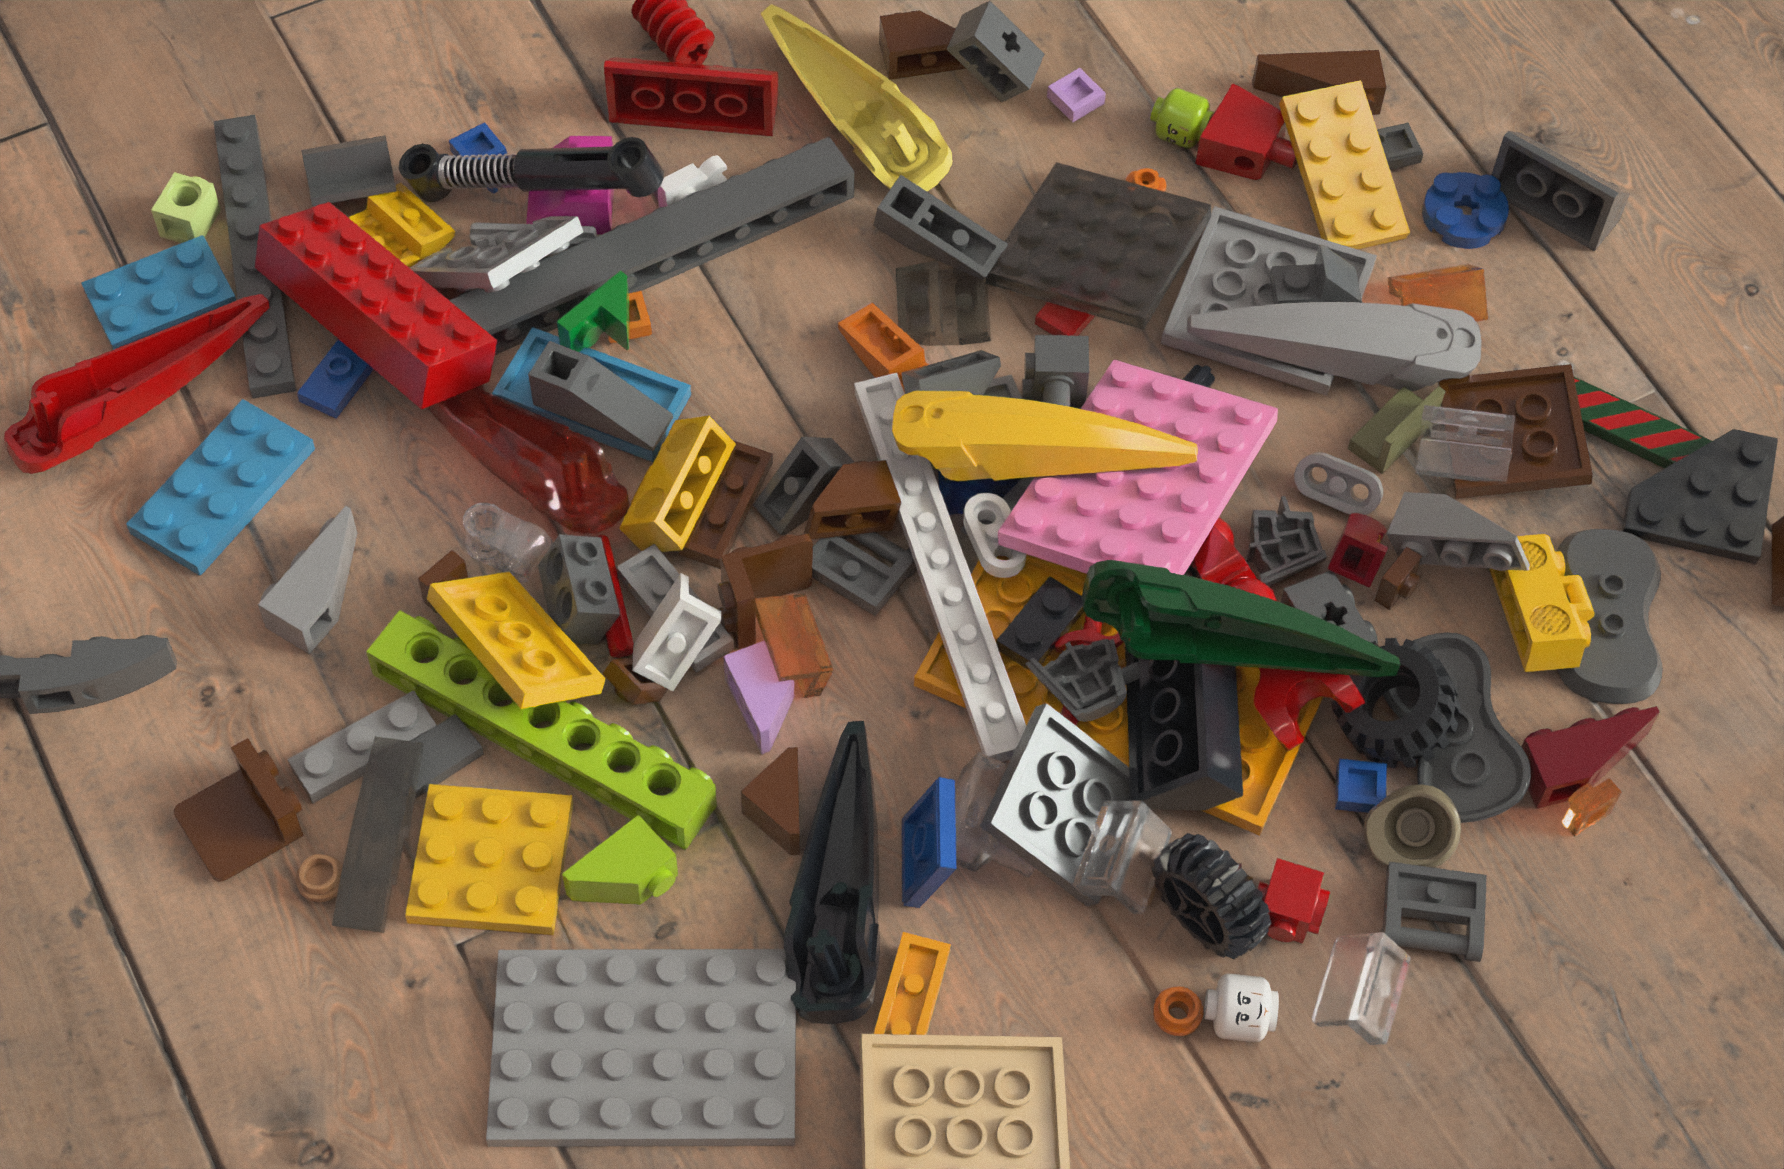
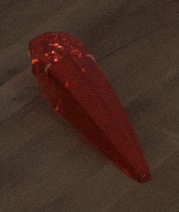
M477 387L427 407L454 439L485 468L519 495L527 499L535 510L570 531L583 534L598 533L613 527L627 514L630 507L627 489L616 479L612 465L606 461L600 445L590 437L571 431L568 426L552 421Z

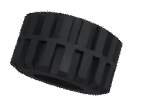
M1385 638V646L1380 648L1399 657L1400 667L1397 674L1382 677L1349 675L1365 703L1350 713H1346L1336 701H1331L1332 710L1338 718L1336 720L1353 747L1359 754L1363 752L1367 760L1378 763L1381 759L1383 763L1387 764V768L1396 769L1398 761H1402L1406 768L1416 766V758L1423 756L1427 762L1435 757L1432 750L1436 746L1444 750L1450 743L1446 733H1455L1459 725L1454 717L1455 715H1460V703L1456 698L1459 695L1440 659H1436L1430 649L1425 646L1419 649L1416 641L1405 639L1403 645L1400 646L1396 638ZM1376 641L1371 642L1372 644L1378 646ZM1398 686H1411L1420 690L1419 699L1415 707L1404 717L1394 721H1380L1373 718L1374 706L1386 691Z

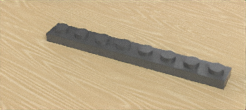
M249 115L213 121L237 300L263 294L269 301L270 307L242 335L249 389L252 398L294 392L297 390L282 290L255 268L259 225L272 221L256 116Z

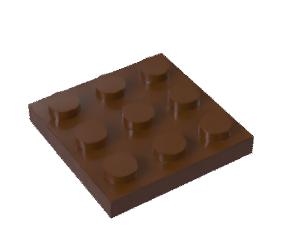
M1571 364L1468 375L1461 379L1448 378L1438 381V386L1445 390L1441 403V412L1456 499L1592 484L1593 473Z

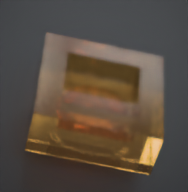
M1610 778L1595 787L1590 783L1584 785L1569 798L1568 803L1571 806L1562 823L1574 837L1611 814L1622 791Z

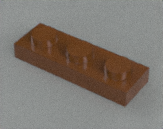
M734 441L736 445L683 550H678L681 556L721 569V556L729 553L773 464V453Z

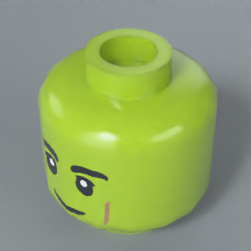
M1175 88L1168 93L1165 99L1157 98L1150 120L1156 122L1155 130L1158 138L1190 149L1199 142L1202 132L1215 112L1210 111V103L1205 97Z

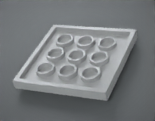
M1214 206L1163 331L1161 344L1327 396L1334 375L1203 340L1187 333V319L1191 315L1274 304L1269 277L1271 267L1315 264L1319 245L1326 246L1356 268L1361 298H1363L1377 255Z

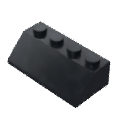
M1125 646L1126 667L1138 661L1141 674L1140 679L1126 685L1131 806L1136 809L1207 810L1242 797L1243 781L1236 666L1180 663L1179 660L1141 659L1130 654Z

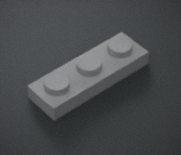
M655 544L616 567L618 578L650 617H652L680 575ZM689 586V595L700 600ZM720 623L691 664L696 673L734 649V639Z
M412 691L288 759V762L312 803H315L377 769L376 764L437 725L415 691Z

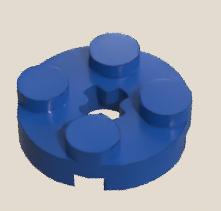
M1445 172L1438 174L1434 178L1432 186L1427 190L1422 207V217L1430 232L1434 228L1439 234L1443 235L1442 241L1457 248L1473 249L1489 244L1492 237L1501 234L1508 218L1509 205L1505 194L1500 190V181L1492 175L1480 176L1467 172ZM1455 207H1470L1472 209L1471 215H1465L1461 208Z

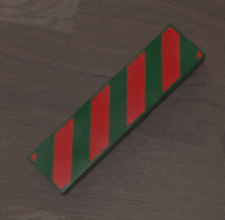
M1574 377L1584 431L1663 468L1669 467L1712 442L1710 439Z

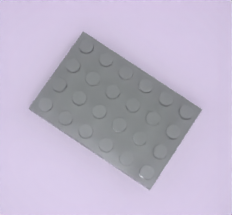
M784 949L498 950L486 1133L488 1147L795 1146L796 1008L791 1001V995L796 991V982L788 978Z

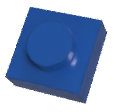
M1339 758L1336 767L1335 809L1369 813L1374 806L1386 798L1387 764Z

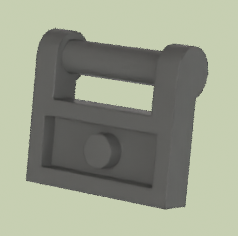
M877 532L820 538L813 546L812 578L874 616L879 613L902 583L917 571L910 548L905 550ZM849 537L894 565L891 568L844 539Z
M1389 862L1386 869L1381 949L1397 950L1398 946L1460 954L1464 955V960L1480 962L1484 949L1487 875ZM1401 916L1466 925V935L1402 927Z

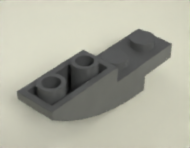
M142 635L136 639H111L109 637L96 636L89 640H72L71 657H63L57 654H45L39 658H14L12 656L0 655V698H22L29 714L84 708L116 699L156 682L176 670L177 659L168 638H159L153 635Z

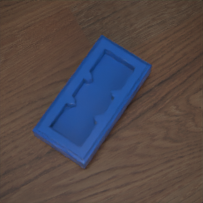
M338 339L297 392L299 402L337 419L374 369Z

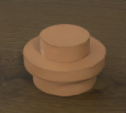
M315 854L303 861L296 873V885L300 894L312 902H326L335 898L343 890L346 882V874L342 864L336 858L325 854Z

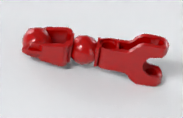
M1219 517L1189 566L1198 570L1203 580L1231 586L1276 601L1273 590L1256 578L1243 556L1234 547V535L1230 525ZM1259 668L1260 680L1255 688L1254 705L1287 752L1304 742L1305 738L1300 731L1297 720L1301 708L1308 701L1318 697L1332 698L1346 713H1350L1365 703L1349 675Z

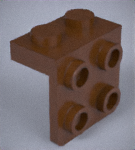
M785 535L771 543L752 548L748 546L739 547L729 554L721 556V583L717 585L720 601L723 606L718 608L721 611L720 622L729 634H733L738 649L756 644L755 603L805 590L812 585L813 543L810 535Z
M248 738L231 747L239 768L238 771L182 801L174 808L176 820L212 878L218 882L228 880L304 836L296 815L303 811L300 802L289 785L282 789L279 787L274 777L279 775V771L266 750L257 753Z

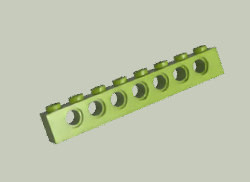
M399 610L366 651L374 676L406 694L415 691L422 703L447 717H451L456 713L470 730L632 820L639 815L656 834L684 850L688 848L717 807L716 786L706 773L694 767L687 769L674 762L671 756L660 747L654 745L647 747L634 740L631 734L620 725L615 723L607 725L594 718L592 713L578 702L572 701L567 703L560 701L520 709L459 637L451 639L440 633L424 617L416 616L413 618ZM427 657L435 658L428 663H419L420 660ZM467 678L474 679V680H473L471 683H469V684H465V685H459V684H457L460 680H463V679H467ZM502 700L513 701L511 704L507 706L501 707L495 705ZM543 721L553 723L552 725L546 728L534 727L536 724ZM581 743H589L592 745L587 750L579 751L573 749L576 745ZM620 765L633 767L624 773L613 771L614 768ZM660 787H668L673 790L667 795L652 793Z

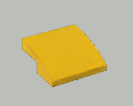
M398 183L396 184L397 191L368 196L366 210L348 218L410 268L444 248L454 238L455 230L405 185Z

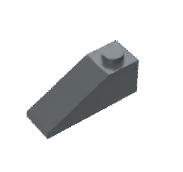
M902 175L899 176L877 207L873 224L874 227L908 249L982 280L986 279L1008 246V243Z

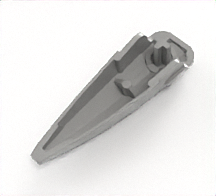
M1359 302L1282 303L1191 315L1187 319V333L1203 340L1369 385L1377 383L1399 390L1404 386L1410 391H1416L1425 386H1433L1443 379H1461L1468 376L1481 359V334L1479 325L1473 317L1461 310L1414 303L1405 306Z

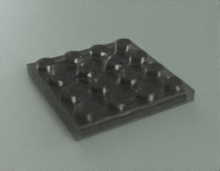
M1056 162L1004 241L1008 243V246L988 273L986 284L1144 330L1210 220L1211 204Z

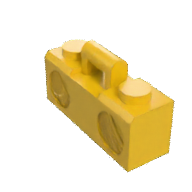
M709 415L675 420L668 436L661 445L656 459L649 466L632 498L631 506L625 514L619 529L641 551L653 544L661 552L683 550L736 443Z
M1548 535L1517 536L1530 564L1528 571H1498L1489 568L1524 671L1534 672L1580 667L1584 649L1588 648L1591 642V632L1587 621L1592 619L1595 614L1582 578L1579 575L1564 576V556L1561 551H1554Z

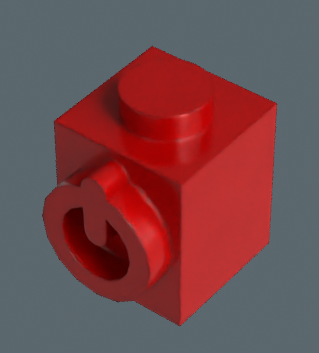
M1277 858L1270 882L1260 881L1257 888L1262 891V900L1269 908L1268 915L1271 920V925L1268 927L1269 932L1267 933L1269 937L1281 942L1296 941L1303 944L1307 932L1318 935L1330 896L1329 890L1320 888L1325 872Z

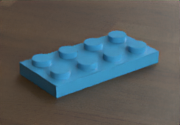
M532 327L493 390L494 403L654 462L675 420L679 418L691 397V385L591 348L585 347L580 351V353L590 356L673 414V419L655 450H647L533 405L528 374L549 341L559 345L560 343L558 336Z
M242 399L126 523L129 533L201 576L315 450L313 439Z

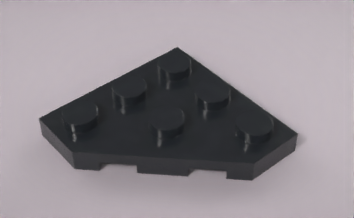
M1732 429L1631 488L1627 497L1622 531L1647 541L1756 564L1761 557L1778 438Z

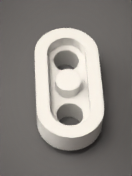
M981 493L973 496L965 505L963 519L965 530L986 572L999 578L1015 576L1023 569L1026 554L998 545V531L1011 513V510L1006 501L1000 496L992 493ZM987 519L990 520L992 523L989 525H985L979 521ZM1006 556L1009 558V560H1000L996 557Z

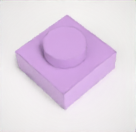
M1081 68L1048 86L1047 98L1072 122L1105 103L1106 93Z

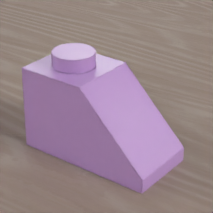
M776 636L723 656L725 680L761 754L769 752L795 697L794 678L799 676L798 666L790 650L783 652Z

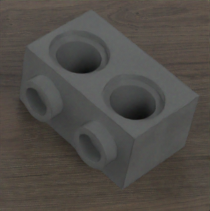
M559 534L537 565L549 616L574 644L598 645L620 615L601 537Z

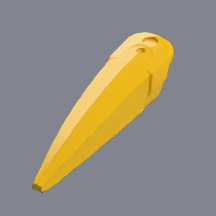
M912 391L904 394L897 400L893 413L892 433L898 449L908 455H918L928 459L935 469H939L945 478L953 481L992 478L996 481L1014 478L1172 467L1197 462L1198 448L1197 444L1109 415L1039 401L973 395L969 391Z

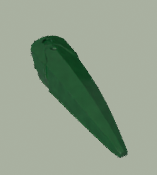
M1105 560L1091 565L1085 578L1082 602L1086 616L1094 621L1113 626L1118 631L1121 640L1124 641L1129 653L1137 658L1369 677L1394 676L1400 667L1399 657L1307 612L1231 586L1171 573L1168 568Z

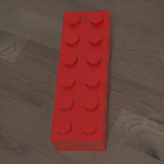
M330 202L259 225L255 268L421 410L490 382L497 339Z

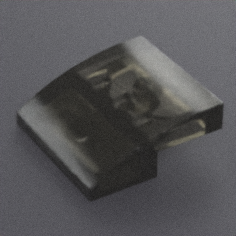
M937 260L896 268L898 326L916 343L926 346H946L991 341L987 277L985 280H982L956 268L941 270Z

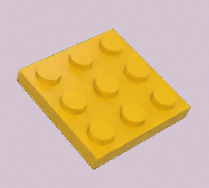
M429 784L405 913L407 924L554 935L573 811L572 795Z

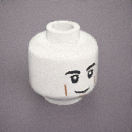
M1224 974L1219 979L1216 990L1207 989L1204 1019L1213 1020L1214 1031L1219 1038L1260 1042L1266 1036L1267 1031L1274 1032L1276 1029L1279 1005L1278 991H1271L1268 981L1263 977Z

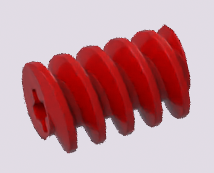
M636 0L632 4L631 13L633 18L639 22L641 28L648 33L651 40L657 43L658 48L665 53L670 62L698 65L704 63L708 51L713 45L714 33L706 28L705 22L697 17L695 10L688 7L686 0Z

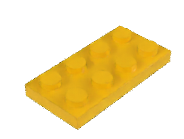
M1361 80L1282 97L1279 106L1321 239L1354 249H1362L1406 239L1410 234V230Z
M510 572L430 584L427 595L429 603L520 709L602 693L606 678Z

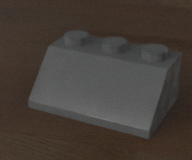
M1507 131L1504 135L1492 171V176L1500 181V190L1505 194L1510 204L1593 251L1599 247L1620 221L1630 193L1622 190L1614 183L1606 181L1583 168L1578 163L1565 158L1547 148L1544 144L1520 132Z

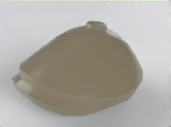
M1410 785L1394 791L1369 811L1364 822V837L1367 847L1375 860L1384 866H1388L1389 862L1435 868L1452 857L1460 842L1461 822L1456 806L1443 791L1429 785Z

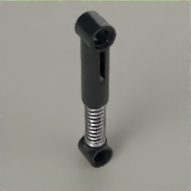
M636 137L624 138L614 146L521 149L517 155L504 154L503 156L498 154L496 156L491 154L489 156L485 154L484 156L477 155V157L475 155H465L464 157L458 155L456 157L455 155L439 154L431 145L422 143L409 148L399 161V171L402 177L427 202L440 201L454 188L477 189L481 187H519L523 192L625 189L630 195L640 198L654 193L661 186L664 179L662 166L645 142Z

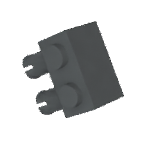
M1035 335L1033 353L1025 352L1022 399L1081 409L1086 401L1090 373L1089 336Z

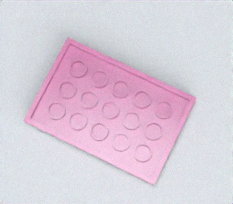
M1113 360L1081 409L1138 423L1197 444L1198 448L1197 462L1172 467L1034 477L999 529L998 545L1086 574L1089 567L1096 562L1116 560L1168 568L1171 573L1184 575L1276 424L1278 408Z

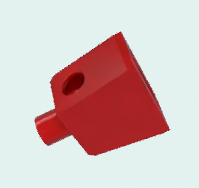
M1232 84L1200 136L1195 164L1252 180L1262 179L1272 161L1293 169L1297 164L1291 141L1284 139L1286 125L1281 110L1240 86Z

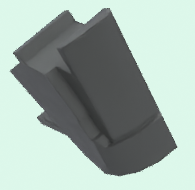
M1282 496L1280 499L1278 514L1273 510H1253L1246 562L1254 564L1260 573L1258 580L1267 586H1271L1326 560L1327 555L1325 550L1322 549L1317 535L1312 512L1290 511L1286 496Z
M1105 639L1092 642L1090 645L1081 644L1072 646L1068 642L1065 644L1066 650L1055 661L1049 662L1044 667L1035 658L1025 663L1035 677L1077 720L1083 722L1096 720L1115 710L1126 698L1127 691L1125 685L1141 678L1138 661L1122 669L1118 665L1119 659L1114 639Z

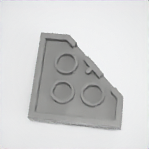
M549 216L533 221L534 227L523 228L512 233L508 229L476 239V246H466L452 251L450 247L435 252L410 267V269L437 291L444 288H456L458 292H464L479 288L484 289L487 293L495 292L507 287L510 284L509 279L516 274L529 272L540 265L539 260L546 255L556 254L567 249L570 246L569 241L583 233V229L578 216Z

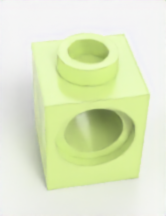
M174 172L151 211L159 236L183 243L201 235L205 237L221 209L213 183H209L201 177H189Z

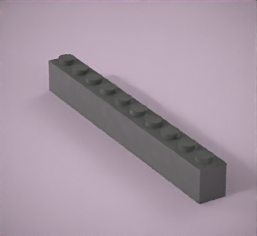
M827 137L818 142L806 144L801 149L781 158L771 159L764 165L744 174L734 175L727 181L709 189L697 191L688 198L672 205L660 207L651 214L635 221L618 225L613 230L591 240L581 241L574 247L556 255L544 257L539 260L540 265L537 268L511 277L509 279L510 284L499 291L487 293L484 289L477 288L465 291L449 301L497 339L495 355L522 344L532 327L545 332L556 329L557 321L619 271L627 275L629 293L643 291L854 198V170L832 139Z

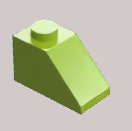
M637 815L562 873L565 892L572 901L641 905L652 895L654 897L661 896L674 884L678 876L676 854Z

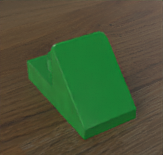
M619 271L557 321L560 345L580 352L583 348L594 345L601 334L605 332L624 349H629V292L627 275Z

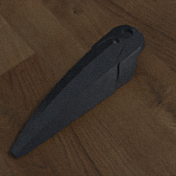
M864 721L848 722L840 736L789 901L791 911L784 934V951L788 978L796 982V991L791 995V1001L800 1017L811 1023L839 1024L855 1021L867 1013L875 998L880 956L878 923L879 846L874 782Z

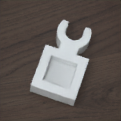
M716 155L704 161L698 169L692 163L664 177L661 186L657 189L659 208L667 207L688 198L697 191H704L727 181L726 177L722 174V172L727 170V165Z

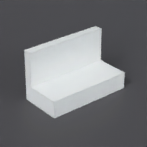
M680 573L633 646L632 671L671 691H674L721 621L720 610L689 595L688 576Z

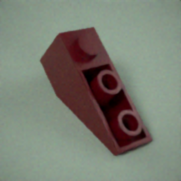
M1631 707L1618 712L1614 717L1598 721L1594 718H1586L1577 721L1569 728L1553 732L1548 728L1540 729L1528 735L1521 747L1530 764L1531 778L1528 791L1536 809L1579 799L1649 734L1660 713L1658 707L1643 710Z

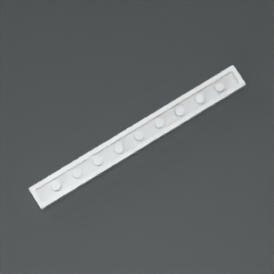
M894 373L854 383L855 396L878 461H887L902 502L898 517L986 765L1010 760L1023 735L1026 723L931 464L924 457L908 455L900 451L895 443L892 433L893 413L897 400L904 395L898 374Z

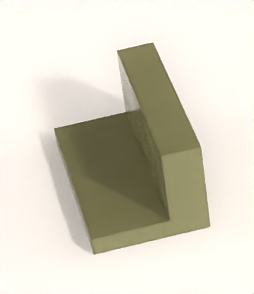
M1403 386L1350 439L1347 449L1383 474L1436 421L1445 390L1438 386L1423 400Z

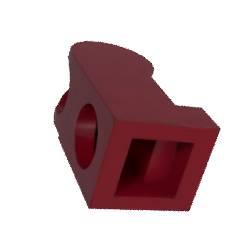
M1360 513L1350 514L1334 548L1327 569L1370 588L1387 553L1388 547L1381 544L1387 532L1386 527L1367 515Z

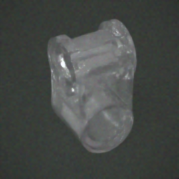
M477 503L467 509L463 516V527L467 533L465 547L468 554L502 573L510 572L518 582H527L538 568L537 565L553 544L550 536L542 528L531 522L523 521L494 504Z

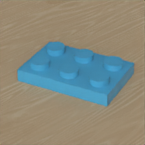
M203 235L81 282L84 292L113 350L236 301L235 294Z

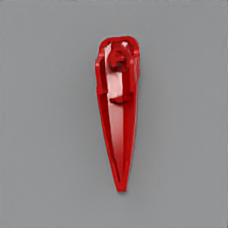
M263 294L244 297L99 356L75 363L73 367L43 376L32 386L31 400H29V410L26 416L19 422L11 425L4 433L8 454L23 473L33 474L44 472L93 448L96 442L143 416L201 374L270 308L269 301Z

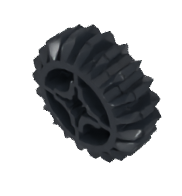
M1190 833L1175 839L1160 851L1161 854L1153 860L1154 867L1152 868V873L1155 878V887L1162 893L1161 900L1170 908V914L1175 916L1181 923V926L1195 939L1202 942L1205 949L1212 948L1220 957L1236 959L1238 956L1253 950L1262 942V938L1269 932L1268 927L1271 925L1268 905L1262 900V891L1257 889L1252 882L1253 877L1246 874L1242 869V863H1237L1230 856L1229 851L1221 850L1215 841H1208L1205 836L1200 834L1192 835Z

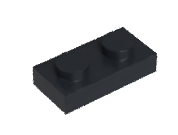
M1049 576L997 639L996 644L999 652L1026 669L1028 667L1025 663L1033 658L1042 665L1055 649L1056 641L1066 634L1084 613L1082 596Z

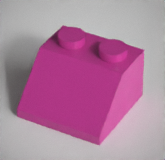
M569 136L553 148L613 146L612 136ZM614 189L529 191L526 224H533V221L549 216H578L581 226H593L596 228L597 235H602L612 229Z

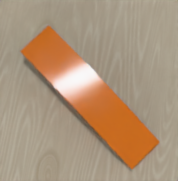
M874 303L838 322L839 331L871 374L877 378L897 373L904 394L905 390L901 373L929 365L925 361L924 349Z

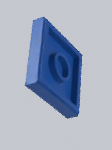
M939 777L902 818V902H904V906L920 908L957 869L955 780Z

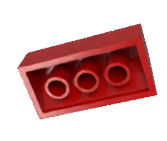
M613 57L604 62L609 122L773 137L778 105V71L641 60L637 58Z

